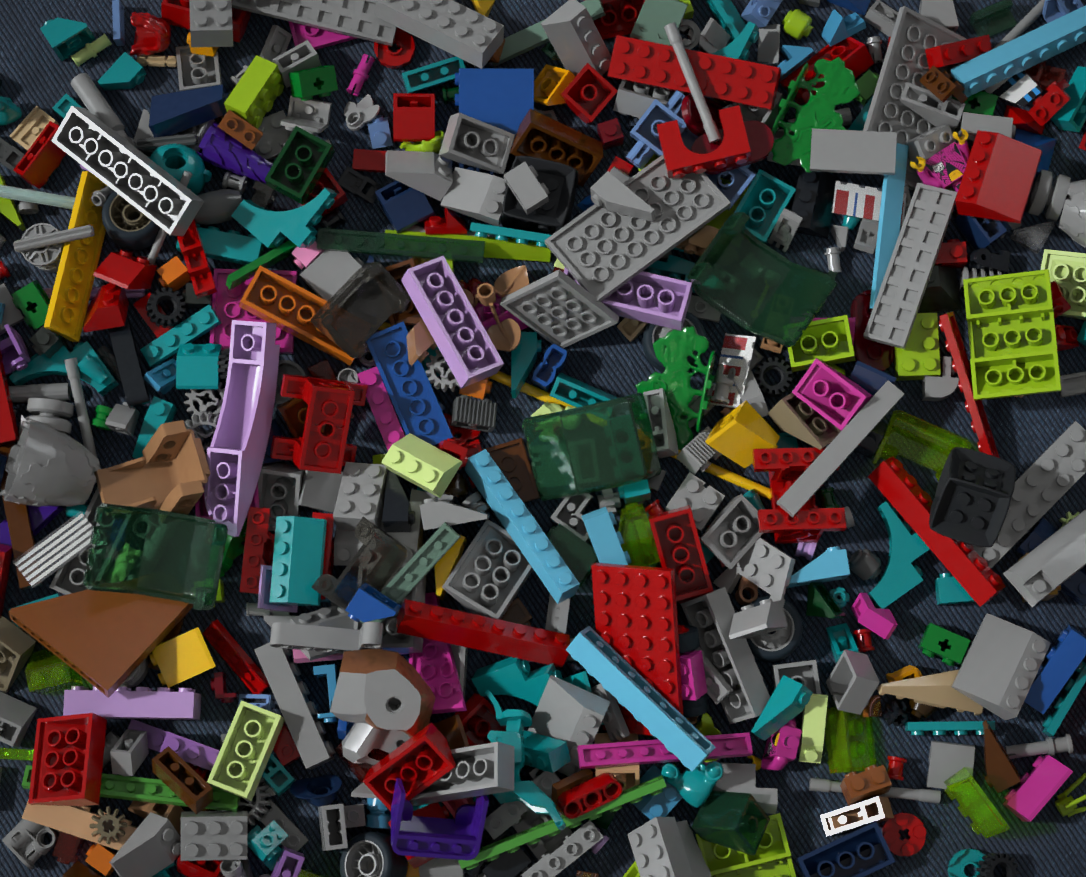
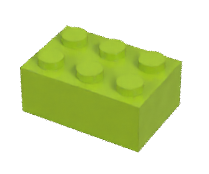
M256 55L224 102L226 111L232 110L247 122L259 128L263 117L272 109L274 100L282 94L284 89L278 65Z
M917 313L905 349L894 347L896 381L923 380L925 376L939 377L941 375L937 313Z

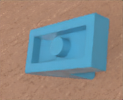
M834 9L821 32V37L830 46H833L867 27L865 21L856 12L843 18Z
M782 45L781 53L787 60L782 61L777 66L782 69L779 81L781 82L813 56L814 50L809 47Z
M172 358L146 372L143 378L157 392L160 391L162 394H166L176 385V360Z

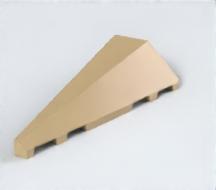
M959 670L884 683L877 688L879 695H895L897 699L909 698L920 704L943 709L945 707L955 708L957 712H973L976 716H980L983 712V706L952 688Z

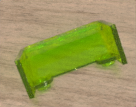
M895 410L888 422L872 463L876 465L879 457L886 460L900 455L936 471L935 476L939 482L951 450L954 447L971 449V443L963 437L911 414Z

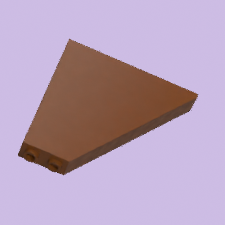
M160 571L11 608L9 615L14 623L109 698L195 606V594L190 588L182 587L172 574L167 575L165 572Z

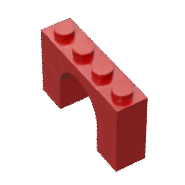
M739 105L719 110V119L724 138L716 150L707 154L694 153L684 145L677 120L657 124V132L668 178L679 179L690 173L701 174L707 169H722L729 164H743L751 159V149Z

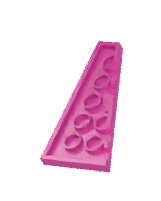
M435 592L425 593L426 604L441 607ZM423 638L422 653H409V663L417 670L435 696L432 714L467 711L451 645Z

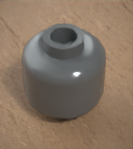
M858 549L849 559L850 570L864 581L870 578L875 579L881 572V560L869 549Z

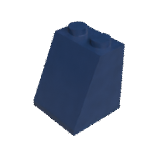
M858 360L849 376V379L873 396L888 380L894 384L897 379Z

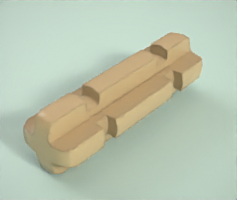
M137 56V62L141 66L166 67L168 65V67H177L176 56Z

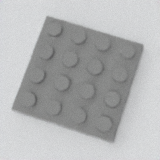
M560 269L503 297L500 302L502 307L540 336L561 348H565L613 326L619 320V316L601 301H596L592 294Z

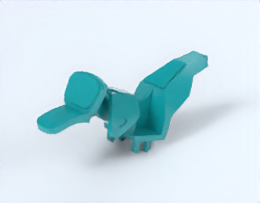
M486 690L484 693L494 705L497 721L501 726H506V731L491 730L487 737L491 743L501 742L514 746V791L493 795L500 804L519 801L536 814H550L557 828L564 830L566 824L557 811L555 803L532 781H521L520 770L525 764V740L522 735L524 727L532 726L530 714L518 709L503 711L494 695L489 690Z

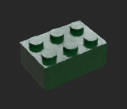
M295 126L265 177L267 185L304 205L335 153L334 148L326 141Z

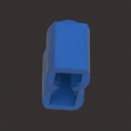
M552 344L546 350L543 362L534 370V385L544 391L549 390L553 386L557 373L564 368L567 362V351Z

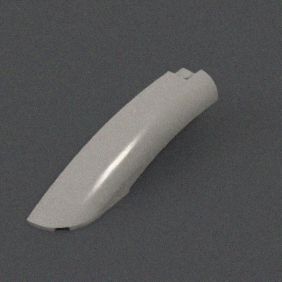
M1086 509L1003 573L1031 607H1034L1086 565Z

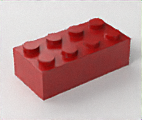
M688 505L648 516L662 568L675 570L676 601L713 591L691 507Z

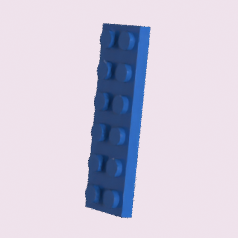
M404 321L365 337L405 434L411 433L433 446H436L443 440H447V438L452 439L453 435L422 363L417 360L412 366L409 364L406 339L408 331Z

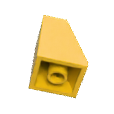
M745 400L715 424L705 442L743 468H747L749 465H753V449L777 448L776 444L780 436Z
M199 627L156 646L152 653L149 654L153 665L159 666L161 673L158 674L162 686L167 684L168 688L216 667Z

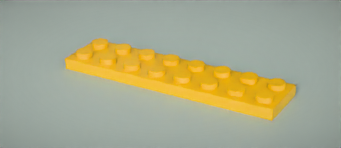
M82 171L68 229L91 225L94 228L95 235L64 243L44 328L72 342H79L95 278L93 275L97 269L106 232L102 221L103 206L94 205L91 197L93 192L96 190L100 191L107 185L89 171Z

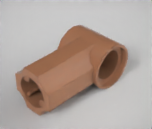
M741 576L738 590L735 593V599L740 605L746 606L757 599L758 586ZM743 590H748L750 592V600H747L743 597Z

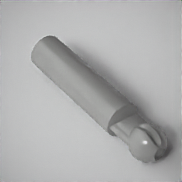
M87 73L75 76L71 81V86L88 111L136 148L135 141L127 136L123 123Z

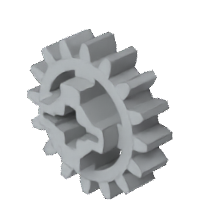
M435 350L437 355L435 357L430 355L429 358L432 362L426 363L429 369L425 371L429 377L428 380L431 384L434 383V387L437 390L441 387L443 392H446L447 388H450L454 392L455 386L459 388L460 386L442 353L439 350ZM436 372L440 374L441 380L437 378Z
M220 382L219 389H205L201 393L198 392L202 389H190L191 393H185L189 400L184 401V404L190 406L187 412L193 413L192 415L195 414L197 417H199L200 412H204L207 417L209 411L217 408L212 413V417L215 418L217 414H220L225 388L222 389L223 383ZM216 390L220 393L221 400L215 397ZM210 397V399H211L213 402H207V404H205V403L202 401V400H204V399H205V400H208V398ZM194 402L199 403V412L196 410Z

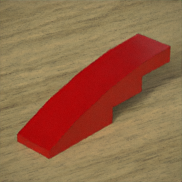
M193 220L184 236H177L195 295L198 299L216 293L217 289L195 220Z

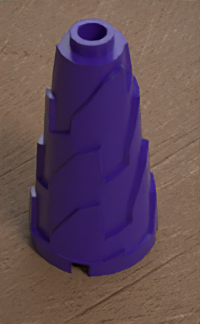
M213 122L214 126L211 125L199 144V148L203 149L202 153L198 151L196 153L203 161L216 167L246 176L261 184H267L265 177L273 164L217 127L219 123Z

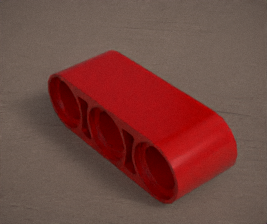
M606 772L563 792L558 797L557 804L567 818L574 819L618 798L622 793V786L613 774Z

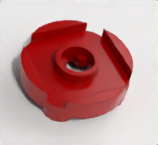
M398 27L393 44L396 43L400 47V50H397V52L389 50V47H393V45L389 46L374 42V51L377 59L382 66L398 69L407 66L412 62V58L415 55L413 37Z
M895 814L894 818L886 820L882 827L883 837L891 853L897 856L916 854L925 843L926 829L921 820L913 814ZM907 829L909 838L900 840L899 830L904 831Z

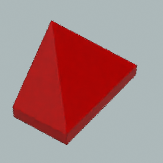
M1009 105L1006 106L1004 117L1013 118V125H1016V128L1042 135L1044 126H1040L1027 110Z

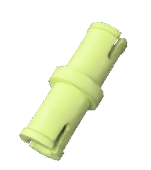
M104 33L92 43H86V47L71 55V58L79 67L90 58L97 57L100 51L112 45V43Z

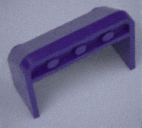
M396 778L391 805V845L396 854L457 860H472L478 855L489 804L487 795L476 796L475 805L464 804L460 806L455 813V819L413 816V806L409 800L405 799L406 792L401 778Z

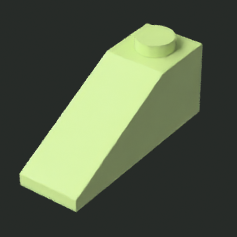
M812 694L810 701L804 707L801 724L802 733L798 746L799 762L821 764L828 695Z

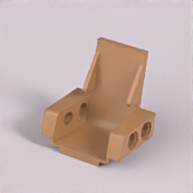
M184 420L161 424L142 451L143 457L113 467L98 469V471L94 472L106 516L158 509L162 524L183 521L203 495V486L208 482L207 478L211 474L201 439L195 438L192 429H186Z

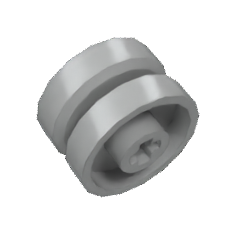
M1041 169L1031 191L1027 212L1039 216L1046 205V219L1057 221L1066 200L1071 178L1059 174L1052 185V172Z
M29 398L26 410L33 415L25 419L26 421L29 419L39 421L69 436L72 424L65 419L73 416L75 405L54 399Z

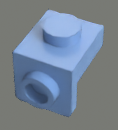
M378 115L368 122L372 149L393 145L388 117L383 118V115Z

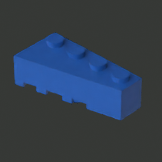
M1070 624L1059 635L1055 646L1051 647L1045 655L1046 659L1040 666L1024 701L1043 715L1086 656V635Z

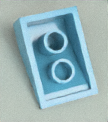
M840 546L827 548L823 554L793 574L789 587L787 586L786 588L809 585L811 582H829L846 579L850 575L846 549L840 550Z

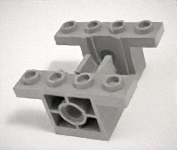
M544 771L532 782L547 796H550L552 794V784L560 780L554 773ZM514 801L504 803L486 817L484 828L493 839H496L511 826L519 833L549 821L552 817L550 814H536L523 803ZM589 820L574 833L569 827H566L555 836L549 837V835L540 837L541 840L532 845L526 843L539 861L521 876L555 877L604 837Z

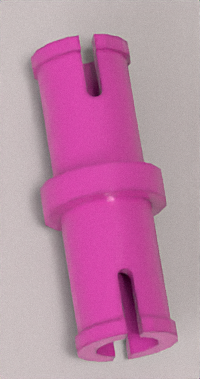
M362 55V59L357 69H354L352 73L353 78L346 90L349 94L356 87L353 96H359V92L364 82L368 80V73L375 61L372 56H370L368 63H366L369 55Z

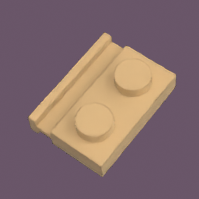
M36 105L10 134V137L28 151L49 121L57 125L59 123Z

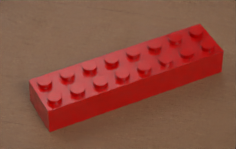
M616 35L608 77L691 94L673 46ZM685 49L704 97L773 111L782 70L780 67Z

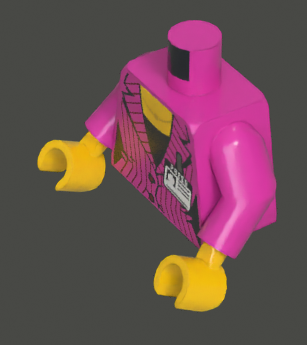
M961 128L962 136L960 138L957 132H953V138L958 140V143L953 142L926 161L924 158L916 156L918 165L915 162H910V167L917 169L916 172L923 184L947 190L953 187L958 192L970 156L968 142L966 141L968 139V132Z
M795 718L767 738L762 760L753 755L747 756V758L753 760L752 764H756V770L762 768L779 771L788 762L795 760L802 729L796 726Z

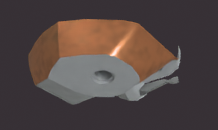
M363 649L343 653L330 712L342 721L354 722V725L342 741L343 757L352 763L375 765L379 761L368 757V753L371 750L380 749L391 753L429 725L435 696L417 670L398 652L383 649Z

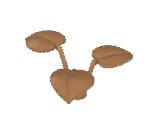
M525 265L512 268L501 274L496 279L494 286L489 283L479 285L475 300L470 291L463 289L472 307H476L478 301L484 306H490L497 325L491 326L487 330V334L496 350L510 352L515 350L520 343L521 330L518 323L513 319H506L500 322L493 304L496 301V295L503 298L505 295L507 296L530 284Z

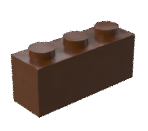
M169 746L152 759L153 773L194 813L198 814L213 801V788Z

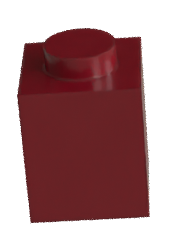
M617 118L597 124V132L600 141L603 143L604 150L623 144L624 136Z

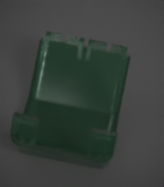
M745 212L733 213L725 221L691 269L688 279L692 283V287L697 295L746 331L786 347L795 346L803 335L802 331L807 329L815 317L814 313H818L827 300L825 297L830 296L837 283L829 275L789 261L758 240L746 229L745 224L750 217Z
M641 392L573 409L529 417L523 420L522 427L525 438H527L526 444L529 457L532 459L531 465L534 478L537 481L538 496L543 501L625 486L661 474L646 401Z
M101 503L99 507L96 506L94 522L97 523L92 528L90 544H93V546L89 548L86 563L89 569H85L83 585H86L87 589L140 594L194 604L193 609L211 610L216 601L228 533L225 524L207 518L151 508Z

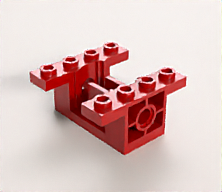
M283 374L280 395L282 397L303 399L307 403L308 408L303 437L273 436L270 457L273 459L292 460L299 470L341 474L342 466H345L346 462H355L357 446L346 444L352 406L365 405L368 385ZM325 425V431L321 432L322 426Z
M826 447L821 450L818 448L753 449L754 472H769L772 509L758 510L759 533H774L775 543H817L823 531L846 530L845 508H818V506H815L814 495L794 517H791L776 504Z
M249 508L240 593L259 594L261 565H273L275 534L269 531L270 508ZM313 512L312 518L327 520L321 600H326L328 579L333 578L334 519L333 514Z

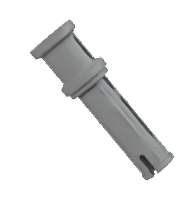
M1066 734L1065 737L1059 738L1047 737L1045 741L1005 746V750L1010 759L1041 754L1055 756L1056 753H1073V744L1070 734Z

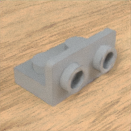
M550 594L545 630L566 634L571 597L557 604Z

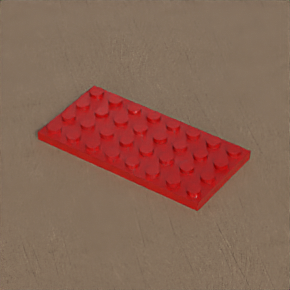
M606 563L592 564L596 633L683 715L675 570L671 568ZM616 699L629 732L653 736Z

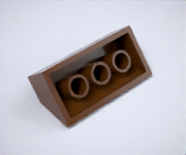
M530 109L519 126L510 153L515 156L536 157L571 166L578 171V185L583 187L603 158V143Z

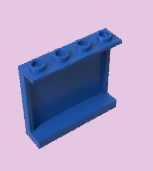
M459 68V73H455V85H459V94H455V106H459V113L515 134V139L524 117L530 109L534 110V69Z

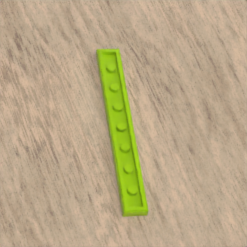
M385 230V250L444 255L450 251L452 255L542 262H550L551 250L536 246V242L528 241V245L516 243V239L508 238L506 242L495 240V237L480 238L455 234L426 235L425 232L402 231L397 233L396 230Z

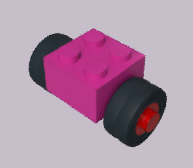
M678 625L683 716L685 718H692L705 714L709 710L702 650H695L700 646L697 627Z

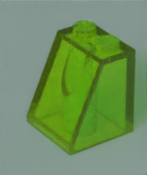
M634 502L626 505V508L621 509L618 531H620L624 541L621 544L623 552L628 551L632 562L628 565L647 566L660 562L647 514L642 503Z
M48 649L31 654L25 669L29 692L42 695L71 688V686L83 685L81 675Z

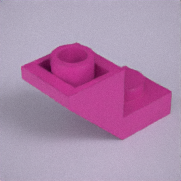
M859 593L851 607L858 622L883 639L888 640L898 625L890 609L875 608L868 593Z

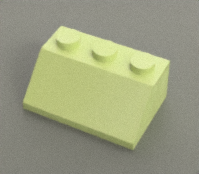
M409 433L392 444L381 463L389 471L441 498L461 466L462 461Z

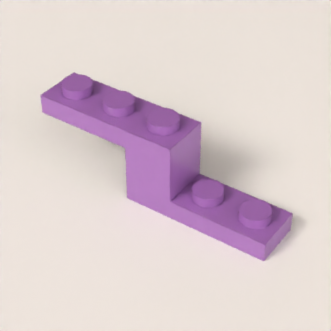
M131 719L128 727L130 730L147 731L149 749L162 752L169 746L185 762L212 771L220 752L217 749Z

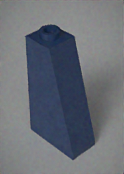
M222 84L152 96L149 128L154 138L170 136L226 115L227 111L224 102L230 93L226 92Z

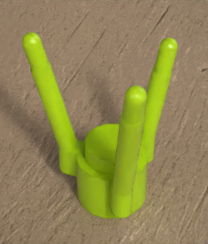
M1086 773L1063 793L1057 795L1058 800L1054 803L1062 817L1066 815L1071 817L1074 814L1086 811V806L1077 808L1078 803L1086 800V794L1075 800L1072 796L1067 797L1069 793L1086 778Z

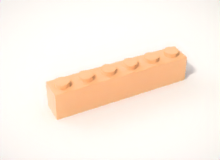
M27 802L22 815V819L116 850H120L138 828L131 825L132 821L124 818L119 823L126 822L127 827H119V829L125 831V835L116 833L119 841L116 842L112 836L110 837L111 843L107 844V837H104L101 843L98 842L101 836L100 833L94 837L92 836V833L98 830L97 828L89 827L92 823L98 824V822L92 819V816L95 815L98 818L101 816L91 812V807L30 805ZM108 819V822L105 820L102 823L105 826V831H109V828L111 830L114 829L112 820Z

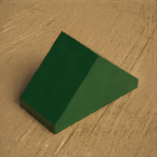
M811 582L808 585L806 615L832 619L844 618L846 616L822 582Z

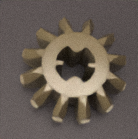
M107 806V814L104 815L103 811L99 809L98 814L101 817L92 816V819L98 822V824L92 823L89 827L98 829L92 833V836L94 837L100 833L99 843L103 841L104 837H107L106 843L110 844V837L112 836L118 842L119 837L116 833L125 835V831L119 829V827H127L126 822L119 823V821L125 818V815L122 814L117 818L118 808L114 810L113 814H110V806ZM108 819L112 820L114 829L111 830L109 828V831H105V826L102 823L105 820L108 822Z

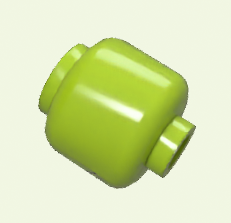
M799 9L790 10L782 21L784 32L796 40H800L803 36L807 38L813 30L811 26L812 18Z

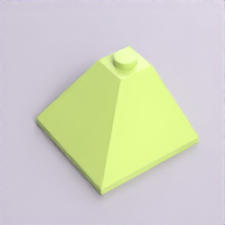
M1044 249L1041 270L1049 269L1050 282L1056 280L1065 299L1071 306L1070 310L1060 316L1086 320V253Z

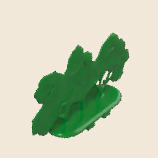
M840 57L832 61L826 59L817 60L814 64L816 77L810 81H805L809 69V64L806 63L797 80H791L788 86V97L786 100L781 99L778 105V116L771 130L774 136L781 126L785 133L782 138L774 141L771 150L773 161L786 166L796 159H800V164L805 171L812 172L810 171L812 128L846 130L842 126L844 122L842 115L835 112V106L851 102L859 96L860 90L855 82L853 71L845 68V62ZM823 74L824 78H818V76ZM816 82H825V85L821 88L812 87V84L816 85ZM805 88L810 93V99L806 105L801 106L795 103L794 99L799 89ZM811 91H816V95H813ZM790 107L795 108V122L785 123L783 120ZM789 129L794 132L793 136L789 134Z
M686 326L682 331L673 329L665 337L653 343L655 355L659 362L664 365L665 371L662 374L655 372L649 376L648 381H642L635 385L641 399H644L643 392L660 388L665 390L677 435L678 450H682L685 445L693 440V433L689 428V421L693 418H697L696 431L700 432L705 410L711 404V396L708 395V392L714 385L716 375H712L715 350L710 354L708 365L704 366L700 355L708 349L709 341L706 337L698 335L694 326ZM693 350L698 352L697 356L692 353ZM688 356L696 360L694 364L698 365L697 367L690 365L687 361ZM692 368L694 372L689 373L688 370ZM697 372L705 374L703 390H696L690 386V379ZM695 395L702 396L699 413H695L688 407V404ZM645 412L641 413L637 429L640 433L647 436ZM681 415H687L686 419H681L680 417Z

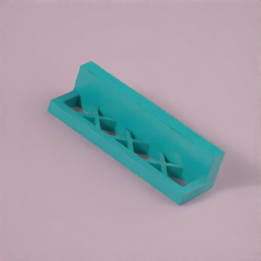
M705 0L720 26L731 36L730 42H732L746 26L732 1Z

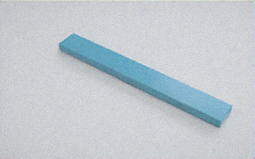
M899 143L896 144L895 175H884L870 309L874 307L900 233L909 146Z

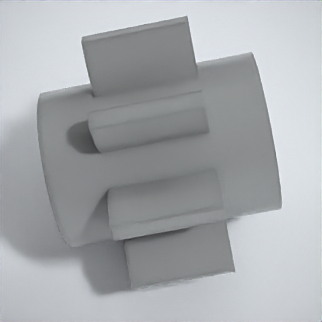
M612 488L603 489V495H597L599 509L606 507L608 513L613 512V514H616V508H621L619 493H613Z

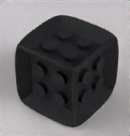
M516 156L511 170L523 162H526L528 167L532 165L538 174L536 179L540 184L544 183L550 192L548 194L549 202L527 215L507 185L503 201V212L501 214L502 227L553 235L570 222L576 186L578 184V171L571 166L530 156Z
M954 447L946 460L937 485L929 517L930 528L936 533L979 547H992L999 536L1009 510L1015 488V466L1008 461L968 448Z

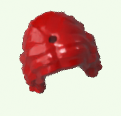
M133 12L130 19L131 24L136 27L130 55L140 56L143 54L149 56L167 49L171 38L170 25L162 18H158L150 13Z

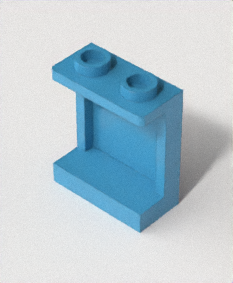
M335 664L313 666L315 676L318 678L327 677L329 705L331 706L340 673L339 666ZM331 712L317 714L318 719L323 720L326 724L338 723L339 718Z

